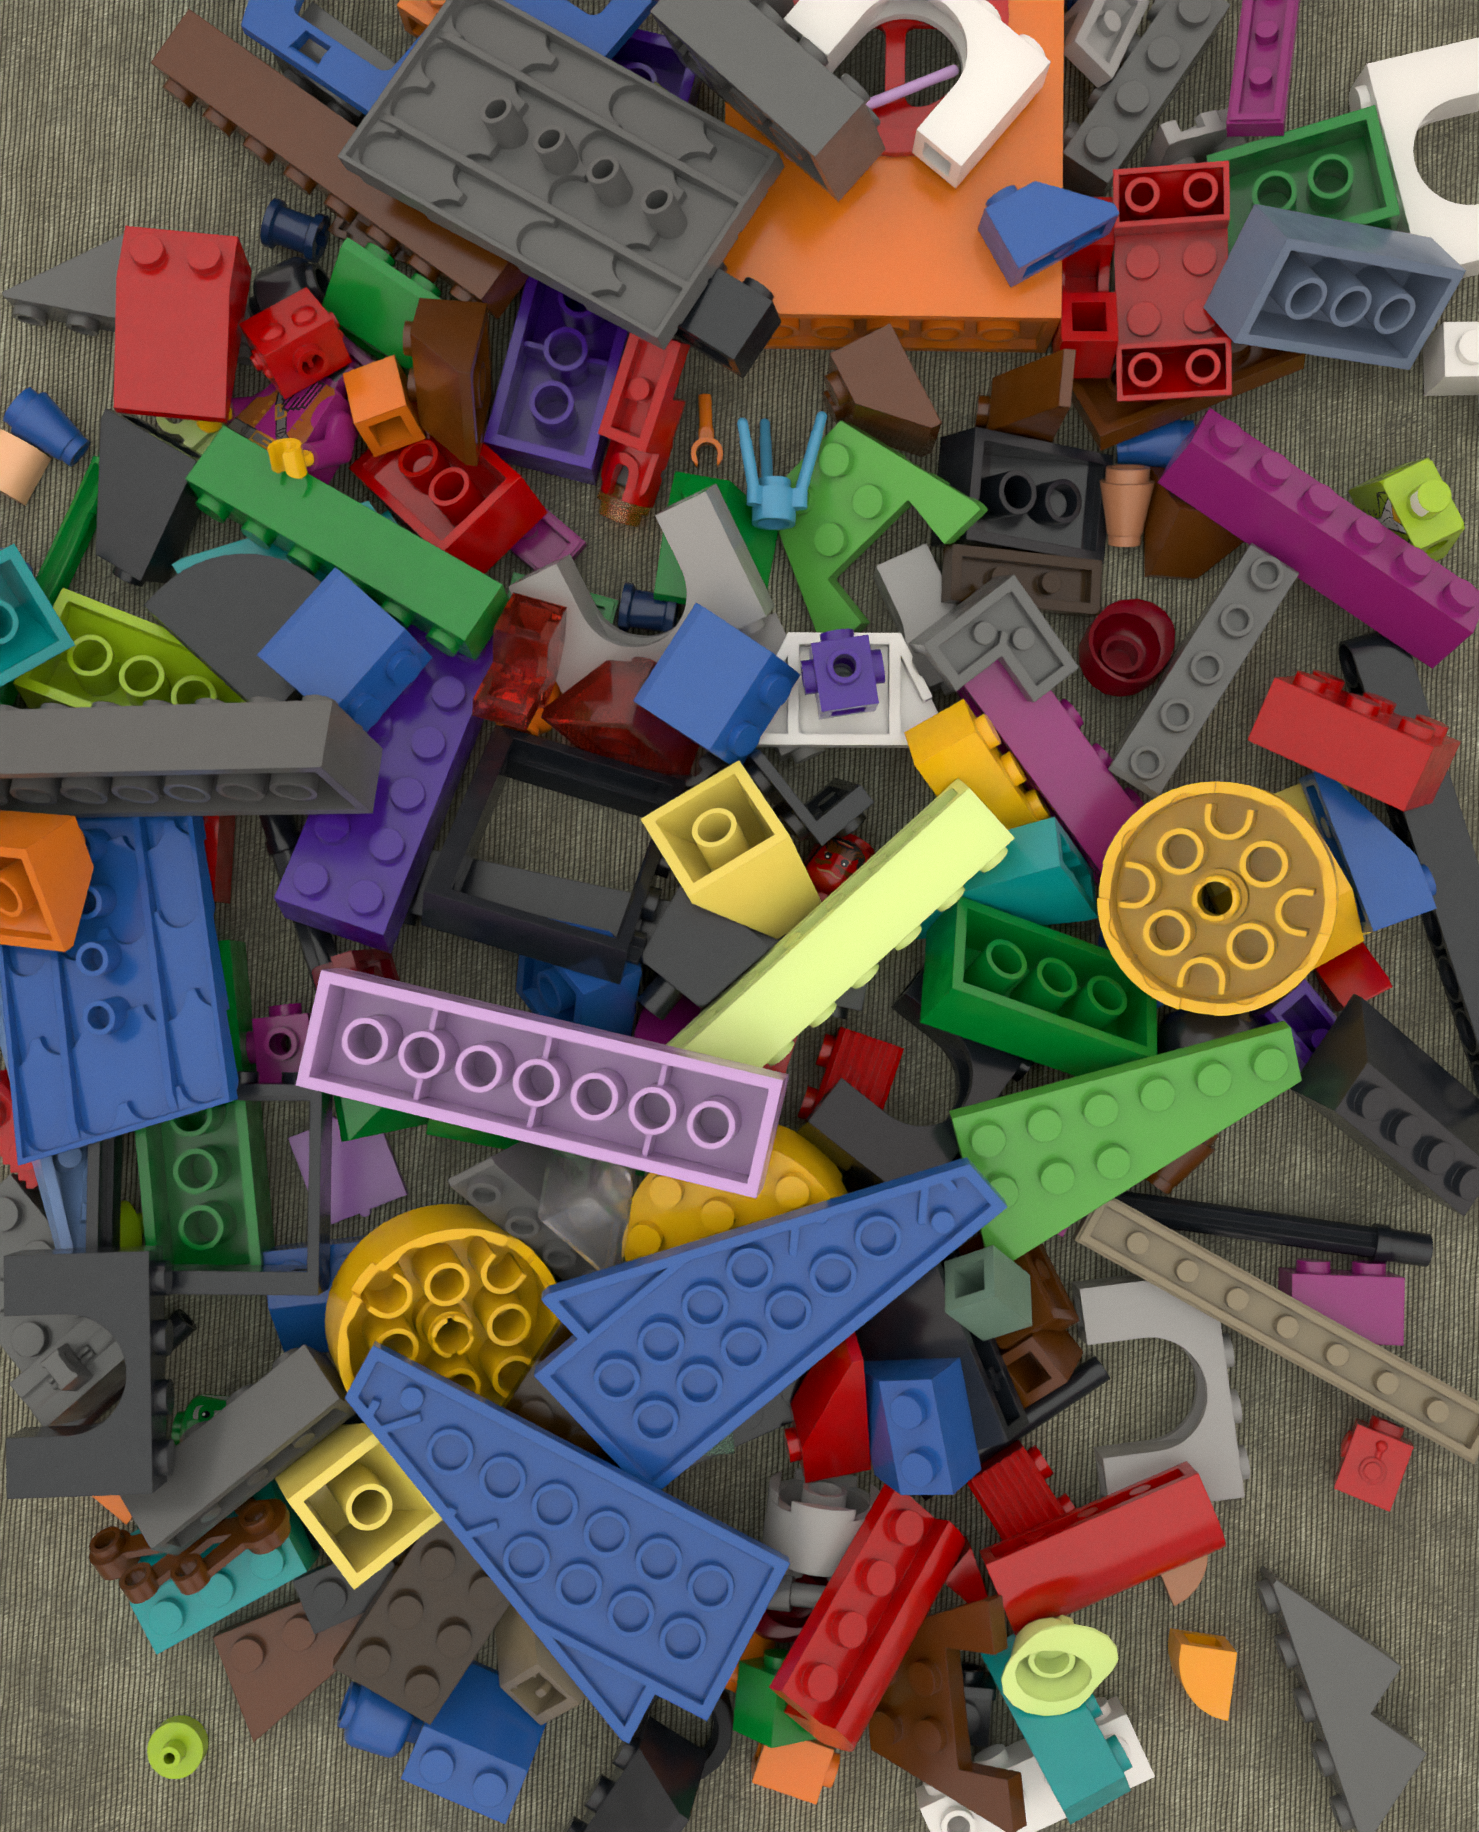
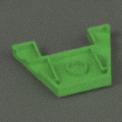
M840 421L821 441L808 487L807 509L796 511L794 527L778 530L816 633L837 629H853L854 633H860L870 624L869 620L838 583L837 578L912 505L944 544L950 545L956 542L988 511L986 506L973 497H968L950 486L949 482L934 473L927 472L906 459V456L846 421ZM803 459L786 476L791 480V488L796 487Z

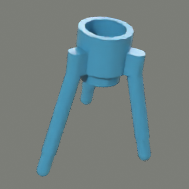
M819 411L816 415L795 488H791V480L789 478L773 476L770 421L763 418L759 423L761 478L758 479L748 421L743 417L738 419L739 443L747 484V505L752 507V525L754 527L766 530L792 528L796 522V511L807 509L808 487L827 420V414L824 411Z

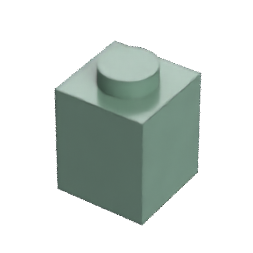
M994 1245L944 1262L945 1313L982 1341L1032 1326L1030 1275Z

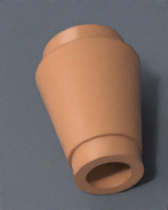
M1136 464L1106 466L1105 479L1100 480V488L1108 534V545L1115 547H1136L1141 545V535L1143 534L1155 481L1150 479L1149 466Z

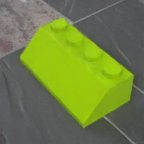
M62 588L53 605V609L75 645L15 678L13 682L19 694L31 709H40L44 703H57L70 708L91 707V704L97 701L111 702L120 706H142L146 700H161L173 705L195 704V701L200 698H212L225 703L245 702L164 627L65 588Z

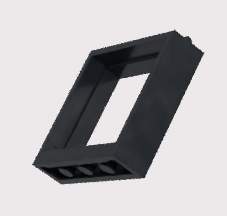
M495 724L424 889L421 925L621 984L627 963L638 966L644 949L647 933L639 930L642 920L645 919L652 922L654 920L662 894L661 888L654 887L657 876L667 879L671 870L652 838L616 938L462 893L460 890L507 778L642 818L683 794L686 781Z
M237 1071L239 1084L237 1088L238 1099L236 1100L310 1101L307 1265L171 1264L173 1281L170 1294L318 1296L329 1289L333 1095L296 1086L298 1072H282V1083L259 1082V1072ZM122 1135L88 1145L86 1248L120 1247Z

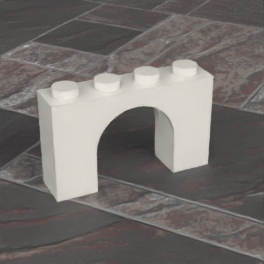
M799 0L783 19L787 25L784 32L797 43L802 37H806L815 44L827 58L829 63L825 67L832 73L869 31L888 21L898 19L922 21L937 28L950 40L958 54L962 74L953 88L917 128L912 153L955 189L1043 87L1051 63L1045 57L1042 47L1033 38L1025 34L1018 35L1001 21V17L994 6L986 0Z
M1479 37L1366 64L1350 89L1349 107L1350 111L1353 112L1369 106H1376L1400 210L1397 231L1431 237L1466 270L1463 278L1479 275V204H1457L1435 194L1420 177L1413 153L1416 132L1423 126L1479 111Z

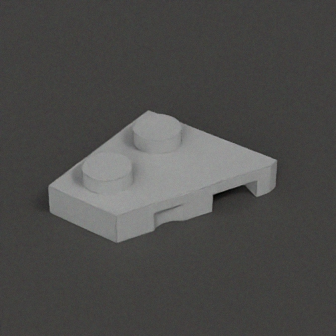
M1228 108L1200 113L1194 118L1197 125L1182 132L1176 120L1167 121L1159 126L1140 167L1203 163L1207 161L1206 155L1246 144L1250 136L1227 137L1226 121Z

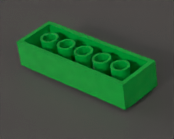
M236 940L218 941L230 1008L226 1012L237 1071L257 1072L256 1064L249 1063L246 1052V1034L248 1031H253L246 943ZM234 1100L135 1130L145 1246L163 1245V1260H170L171 1264L264 1265L263 1252L275 1247L261 1101Z

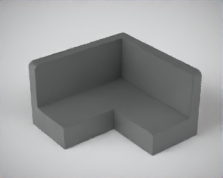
M1015 575L995 576L909 643L914 653L926 655L951 691L960 689L998 659L1028 702H1035L1079 668Z

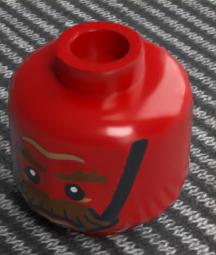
M836 834L823 846L814 844L804 862V866L821 902L875 854L874 849L863 839L853 834L840 838Z

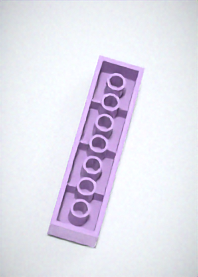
M346 968L324 969L320 972L296 1086L757 1198L764 1188L790 1074Z

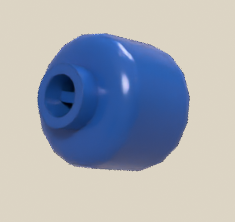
M352 1681L340 1708L337 1727L344 1729V1740L351 1747L392 1758L401 1751L405 1742L415 1744L424 1721L365 1686Z

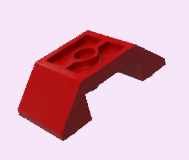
M1229 161L1113 169V203L1120 213L1114 224L1115 292H1117L1119 336L1116 350L1117 403L1232 396L1231 339L1203 308L1228 259V225L1230 221Z

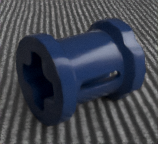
M274 198L269 203L263 217L260 232L261 244L270 249L279 245L304 254V258L308 262L318 263L328 243L330 218L322 213H317L313 217L289 209L284 200Z
M626 582L620 603L618 627L625 632H628L630 627L666 632L677 625L679 604L676 602L654 600V592L638 590L635 588L634 583Z

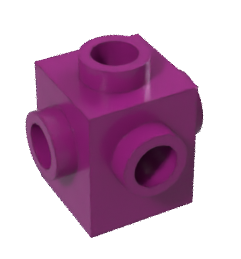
M302 1003L268 1006L269 1017L252 1019L253 1031H248L246 1034V1052L249 1063L256 1064L257 1072H259V1082L282 1083V1072L299 1071L311 1013L302 1012ZM288 1036L291 1040L290 1050H288L286 1047V1039Z

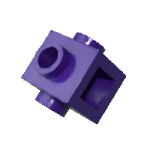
M837 629L821 633L819 635L820 642L811 643L810 659L800 661L805 695L815 694L819 720L874 712L879 704L876 684L885 683L881 650H871L869 635L854 637L853 629ZM844 667L849 670L851 676L841 677L835 673L834 669Z

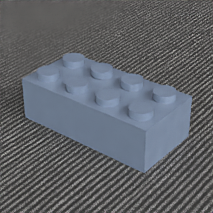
M1254 204L1203 308L1234 343L1410 370L1466 270L1431 237Z

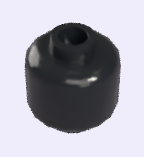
M301 257L286 259L261 270L253 280L254 296L249 298L251 312L254 316L305 287L310 290L322 305L330 279L323 268L317 263L310 264Z

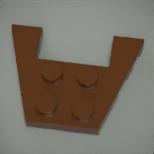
M992 1595L972 1603L961 1604L926 1616L868 1723L872 1751L1005 1832H1017L1027 1826L1021 1772L972 1762L960 1650L995 1655L1008 1648L1002 1595Z

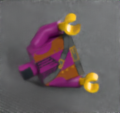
M346 365L287 399L282 397L272 383L253 396L232 398L228 423L226 425H228L229 429L268 450L273 472L281 473L286 471L289 477L301 479L308 473L329 484L339 466L346 464L352 458L355 441L360 434L354 425L350 404L346 401L348 396L343 378V373L354 369ZM193 420L197 421V426L206 433H215L222 427V423Z

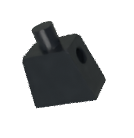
M680 885L642 952L640 959L658 974L637 998V1001L662 1021L684 995L703 1009L766 954L770 946L746 926L692 904Z

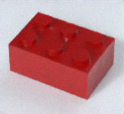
M1313 670L1312 674L1297 671L1295 676L1274 678L1247 739L1248 741L1402 811H1408L1433 802L1461 741L1446 735L1449 726L1421 714H1417L1415 719L1394 713L1397 704L1393 701L1370 692H1364L1363 696L1348 693L1342 690L1345 681L1320 670Z

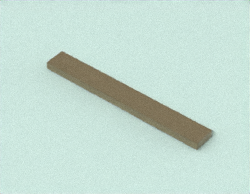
M1113 1198L1082 1218L1072 1236V1239L1475 1464L1479 1456V1402L1116 1198Z

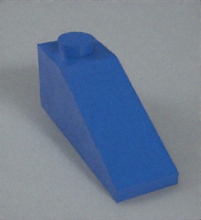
M1313 772L1299 778L1317 829L1353 889L1363 933L1374 932L1437 909L1433 899L1437 892L1433 875L1425 864L1420 865L1417 855L1338 781L1318 772Z

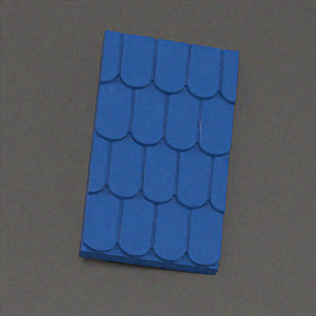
M203 816L76 818L85 836V844L94 869L73 947L66 952L0 944V981L18 1166L238 1099L237 1088L239 1080L226 1012L230 1008L213 917L215 902L204 840L207 837Z

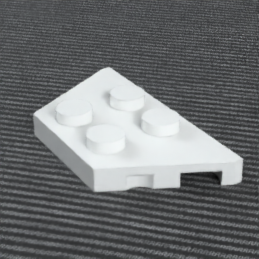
M788 632L776 656L801 674L800 661L810 659L811 643L820 642L819 635L821 633ZM854 633V637L869 635L871 650L880 649L882 653L885 683L876 684L879 699L876 710L874 712L819 720L815 694L805 695L802 676L800 675L791 689L788 699L780 706L760 737L757 747L909 748L904 732L936 715L938 711L931 699L933 696L924 678L919 675L912 661L913 656L901 633ZM844 667L834 669L835 673L841 677L851 676L849 670Z

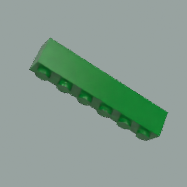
M224 425L185 478L198 497L195 504L206 515L220 523H224L227 518L242 526L241 532L255 544L267 550L270 549L272 544L288 552L286 557L292 564L313 576L316 575L318 570L328 576L334 568H337L406 630L411 624L427 633L425 638L431 645L451 657L460 652L475 661L512 607L503 584L308 473L305 477L296 479L289 477L286 471L281 473L273 472L268 450Z

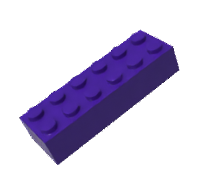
M412 624L409 626L407 631L433 658L419 672L415 680L404 689L382 714L378 722L367 731V734L383 748L373 813L308 815L274 896L285 918L391 954L486 717V705L499 665L507 662L509 659L506 633L503 630L496 629L474 661L460 652H457L454 657L444 654L426 640L427 633Z

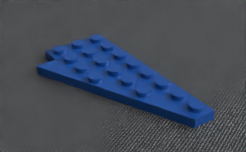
M968 1157L550 1285L543 1290L541 1300L571 1331L573 1336L535 1367L534 1376L622 1470L662 1490L1008 1206L1005 1199Z
M375 1341L345 1396L346 1401L622 1741L630 1743L654 1695L707 1721L790 1565L789 1557Z

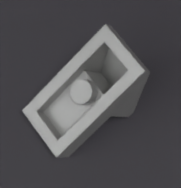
M1077 0L1064 15V55L1097 88L1113 79L1149 5V0Z

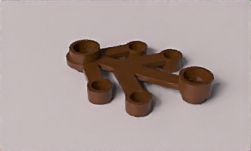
M251 1497L234 1510L237 1517L223 1519L180 1555L167 1554L152 1567L147 1562L138 1563L141 1556L163 1552L151 1550L142 1534L131 1535L127 1530L111 1526L101 1530L92 1538L89 1544V1560L104 1580L120 1578L119 1586L131 1603L139 1604L149 1600L156 1594L160 1586L170 1578L183 1595H192L202 1590L213 1575L246 1549H249L254 1554L261 1555L272 1552L281 1546L290 1534V1513L284 1502L279 1499L270 1498L256 1501ZM221 1543L204 1558L201 1557L200 1554L211 1545Z

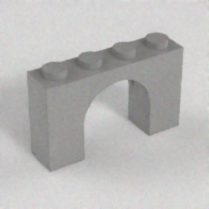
M716 483L666 507L655 515L678 561L686 582L687 598L685 609L679 623L674 628L661 634L642 636L627 633L612 625L595 605L570 554L523 576L508 587L569 707L584 700H587L590 707L599 705L619 694L616 686L632 678L635 679L637 685L644 684L695 603L705 607L747 636L766 626L762 618L766 617L775 605Z
M927 543L877 565L873 579L898 633L902 634L913 656L912 661L919 675L924 678L930 692L941 688L944 695L947 696L956 691L949 689L925 654L914 653L909 646V643L956 607L955 604L941 603L942 575ZM775 612L762 618L766 626L748 637L777 655L786 637V633ZM774 747L780 762L792 757L795 764L805 762L825 751L824 748Z
M1135 1274L1071 1282L1074 1307L1080 1319L1077 1322L1078 1336L1086 1345L1140 1338L1165 1339L1182 1348L1191 1362L1195 1375L1196 1386L1192 1406L1185 1419L1174 1430L1155 1439L1094 1447L1100 1498L1185 1461L1199 1473L1211 1502L1244 1498L1243 1480L1250 1478V1465L1244 1445L1237 1444L1235 1424L1242 1422V1407L1237 1390L1230 1389L1227 1368L1234 1367V1350L1229 1334H1222L1221 1322Z

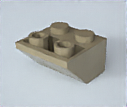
M510 1603L495 1626L499 1685L538 1724L543 1725L580 1705L586 1696Z

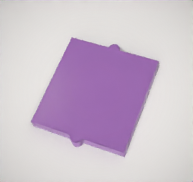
M332 1115L331 1224L357 1214L367 1217L372 1213V1208L407 1195V1188L386 1134L383 1133L342 1142L338 1119ZM309 1130L288 1138L307 1190L309 1186Z

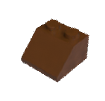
M419 298L413 321L406 320L403 328V352L405 356H412L413 367L410 368L408 375V398L411 402H417L419 425L465 465L477 466L494 397L488 304L483 302Z
M891 324L830 353L827 375L824 376L827 390L822 392V398L834 422L840 420L850 422L886 445L919 457L932 453L942 422Z

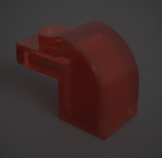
M515 592L512 593L493 629V662L473 698L472 716L527 731L538 707L546 708L556 682L565 642L567 607Z

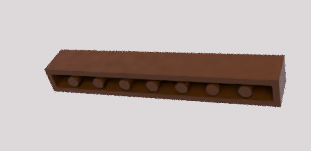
M188 9L151 61V64L167 79L162 88L179 103L190 109L196 102L206 109L202 117L228 138H230L234 131L238 132L246 138L242 146L267 166H270L274 159L286 167L282 174L301 191L310 196L313 190L317 189L327 197L323 204L344 222L351 225L354 219L357 218L367 225L368 228L364 232L365 235L380 248L391 255L396 248H399L410 256L406 264L417 274L425 277L433 284L439 277L452 286L448 294L454 300L487 303L488 313L498 320L530 277L521 272L516 265L430 221L422 212L366 184L360 176L348 171L337 156L357 127L192 10Z

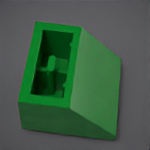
M347 237L341 245L322 306L328 313L333 312L340 325L338 329L343 331L344 336L357 347L377 360L395 355L408 378L409 370L413 367L412 356H405L403 352L404 323L406 320L413 321L419 298L440 299L439 297L442 293L432 282L420 274L414 273L409 278L395 269L394 265L396 262L375 244L368 242L363 248Z

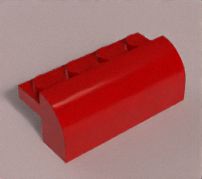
M1185 1461L979 1550L997 1595H1002L1004 1611L1016 1637L1018 1632L1030 1622L1042 1618H1055L1060 1615L1067 1616L1220 1550L1226 1547V1542L1199 1473Z
M884 1484L863 1524L857 1531L769 1686L772 1691L788 1703L784 1713L821 1743L848 1752L854 1751L965 1546L963 1535L950 1521L936 1519L911 1496L900 1495L887 1484Z

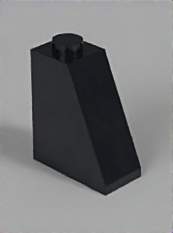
M105 408L100 426L96 555L114 565L112 573L132 585L143 587L145 582L167 583L174 571L172 564L179 560L201 513V510L195 504L198 497L185 478L202 454L133 414L116 413L115 410Z

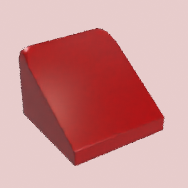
M1363 942L1313 969L1334 1012L1342 1011L1353 994L1367 1001L1393 987L1388 976Z
M963 1536L965 1546L948 1575L945 1584L964 1601L972 1603L988 1597L971 1545L968 1538Z

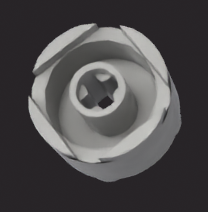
M801 1468L795 1469L794 1479L781 1481L782 1471L774 1474L769 1480L762 1543L789 1557L790 1565L785 1575L795 1576V1579L807 1574L826 1577L830 1581L880 1490L870 1484L869 1493L857 1488L858 1477L851 1474L805 1483Z

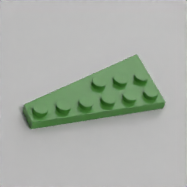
M1280 1021L950 1110L949 1113L961 1159L968 1157L1005 1199L1008 1206L980 1229L984 1248L994 1245L1012 1261L1016 1260L1301 1082L1302 1079L1291 1027L1285 1021Z

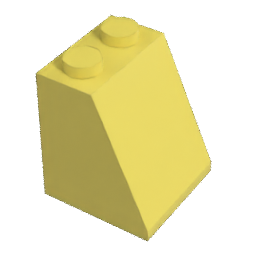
M739 760L641 818L642 823L692 904L779 939L789 933L821 903L790 835Z
M365 1423L340 1425L275 1478L288 1503L354 1590L443 1520Z

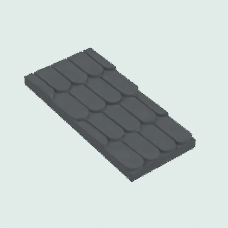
M446 0L337 156L348 171L360 176L366 184L422 212L430 221L516 265L524 274L584 304L588 311L663 350L666 349L677 332L678 325L683 323L704 291L709 278L713 277L738 239L739 232L743 231L768 193V188L772 187L785 167L778 152L504 0Z

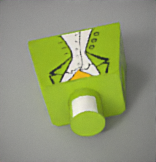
M1428 457L1398 465L1348 491L1358 509L1376 518L1383 526L1414 547L1423 550L1435 561L1443 559L1448 554L1465 529L1464 521L1451 498L1452 494L1449 486L1442 480L1433 461Z

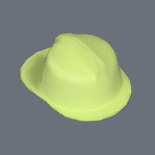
M1065 1615L1055 1618L1037 1619L1026 1624L1016 1635L1012 1646L1011 1658L1007 1662L1001 1677L1003 1693L1012 1705L1026 1713L1041 1716L1065 1714L1080 1707L1091 1696L1098 1685L1113 1671L1118 1662L1117 1646L1108 1635L1095 1628L1074 1624L1073 1619Z

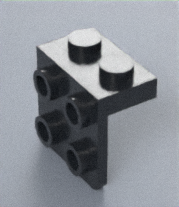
M755 749L746 756L747 759L743 763V767L765 798L768 797L775 805L772 810L790 836L794 835L800 842L807 839L823 846L836 834L840 838L847 836L866 820V815L863 811L874 803L860 784L835 778L803 804L759 749Z

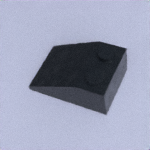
M979 427L940 437L937 476L949 482L950 486L968 497H973L980 501L988 509L953 544L1102 560V564H1104L1107 530L1100 480L1105 479L1106 466L1113 465V455ZM932 530V547L943 548L950 545L944 544Z

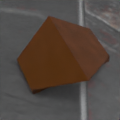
M1149 466L1150 479L1155 481L1144 526L1145 577L1189 581L1198 579L1244 543V541L1157 483L1165 468Z

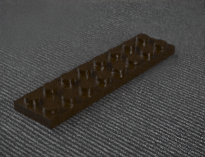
M558 1320L501 1407L605 1461L608 1454L534 1376L535 1367L573 1336L571 1331ZM442 1520L405 1550L334 1657L333 1668L431 1725L509 1607L510 1602Z

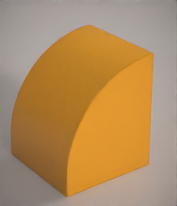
M1170 1628L1168 1655L1177 1679L1191 1700L1201 1710L1215 1718L1228 1721L1237 1658L1236 1650L1225 1636Z

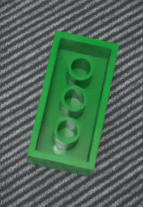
M962 896L955 904L946 909L927 930L920 1023L1074 1076L1157 1055V1000L1141 990L1127 977L1108 949Z

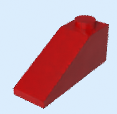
M854 1332L810 1368L790 1403L793 1427L783 1429L785 1446L789 1462L800 1461L805 1483L871 1470L864 1360L856 1333Z

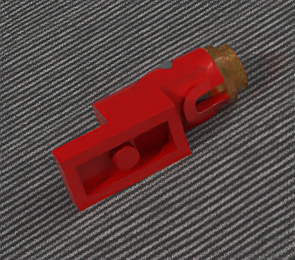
M632 333L629 334L598 434L611 439L601 471L602 485L597 495V498L601 500L598 513L606 518L622 524L639 527L643 515L648 516L655 504L662 479L666 473V467L673 448V440L686 404L685 400L675 397L674 394L690 345L672 338L666 349L663 350Z

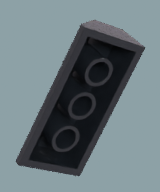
M1353 994L1300 1072L1302 1081L1289 1089L1415 1191L1465 1216L1479 1196V1099L1366 1000Z
M649 1717L638 1735H633L629 1744L624 1741L620 1743L612 1759V1764L617 1767L608 1778L600 1774L584 1802V1806L588 1808V1811L582 1820L573 1816L563 1832H682L691 1816L708 1752L654 1718Z

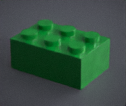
M1375 105L1286 131L1284 136H1269L1206 155L1207 162L1229 161L1230 221L1228 225V257L1254 204L1397 231L1400 210Z

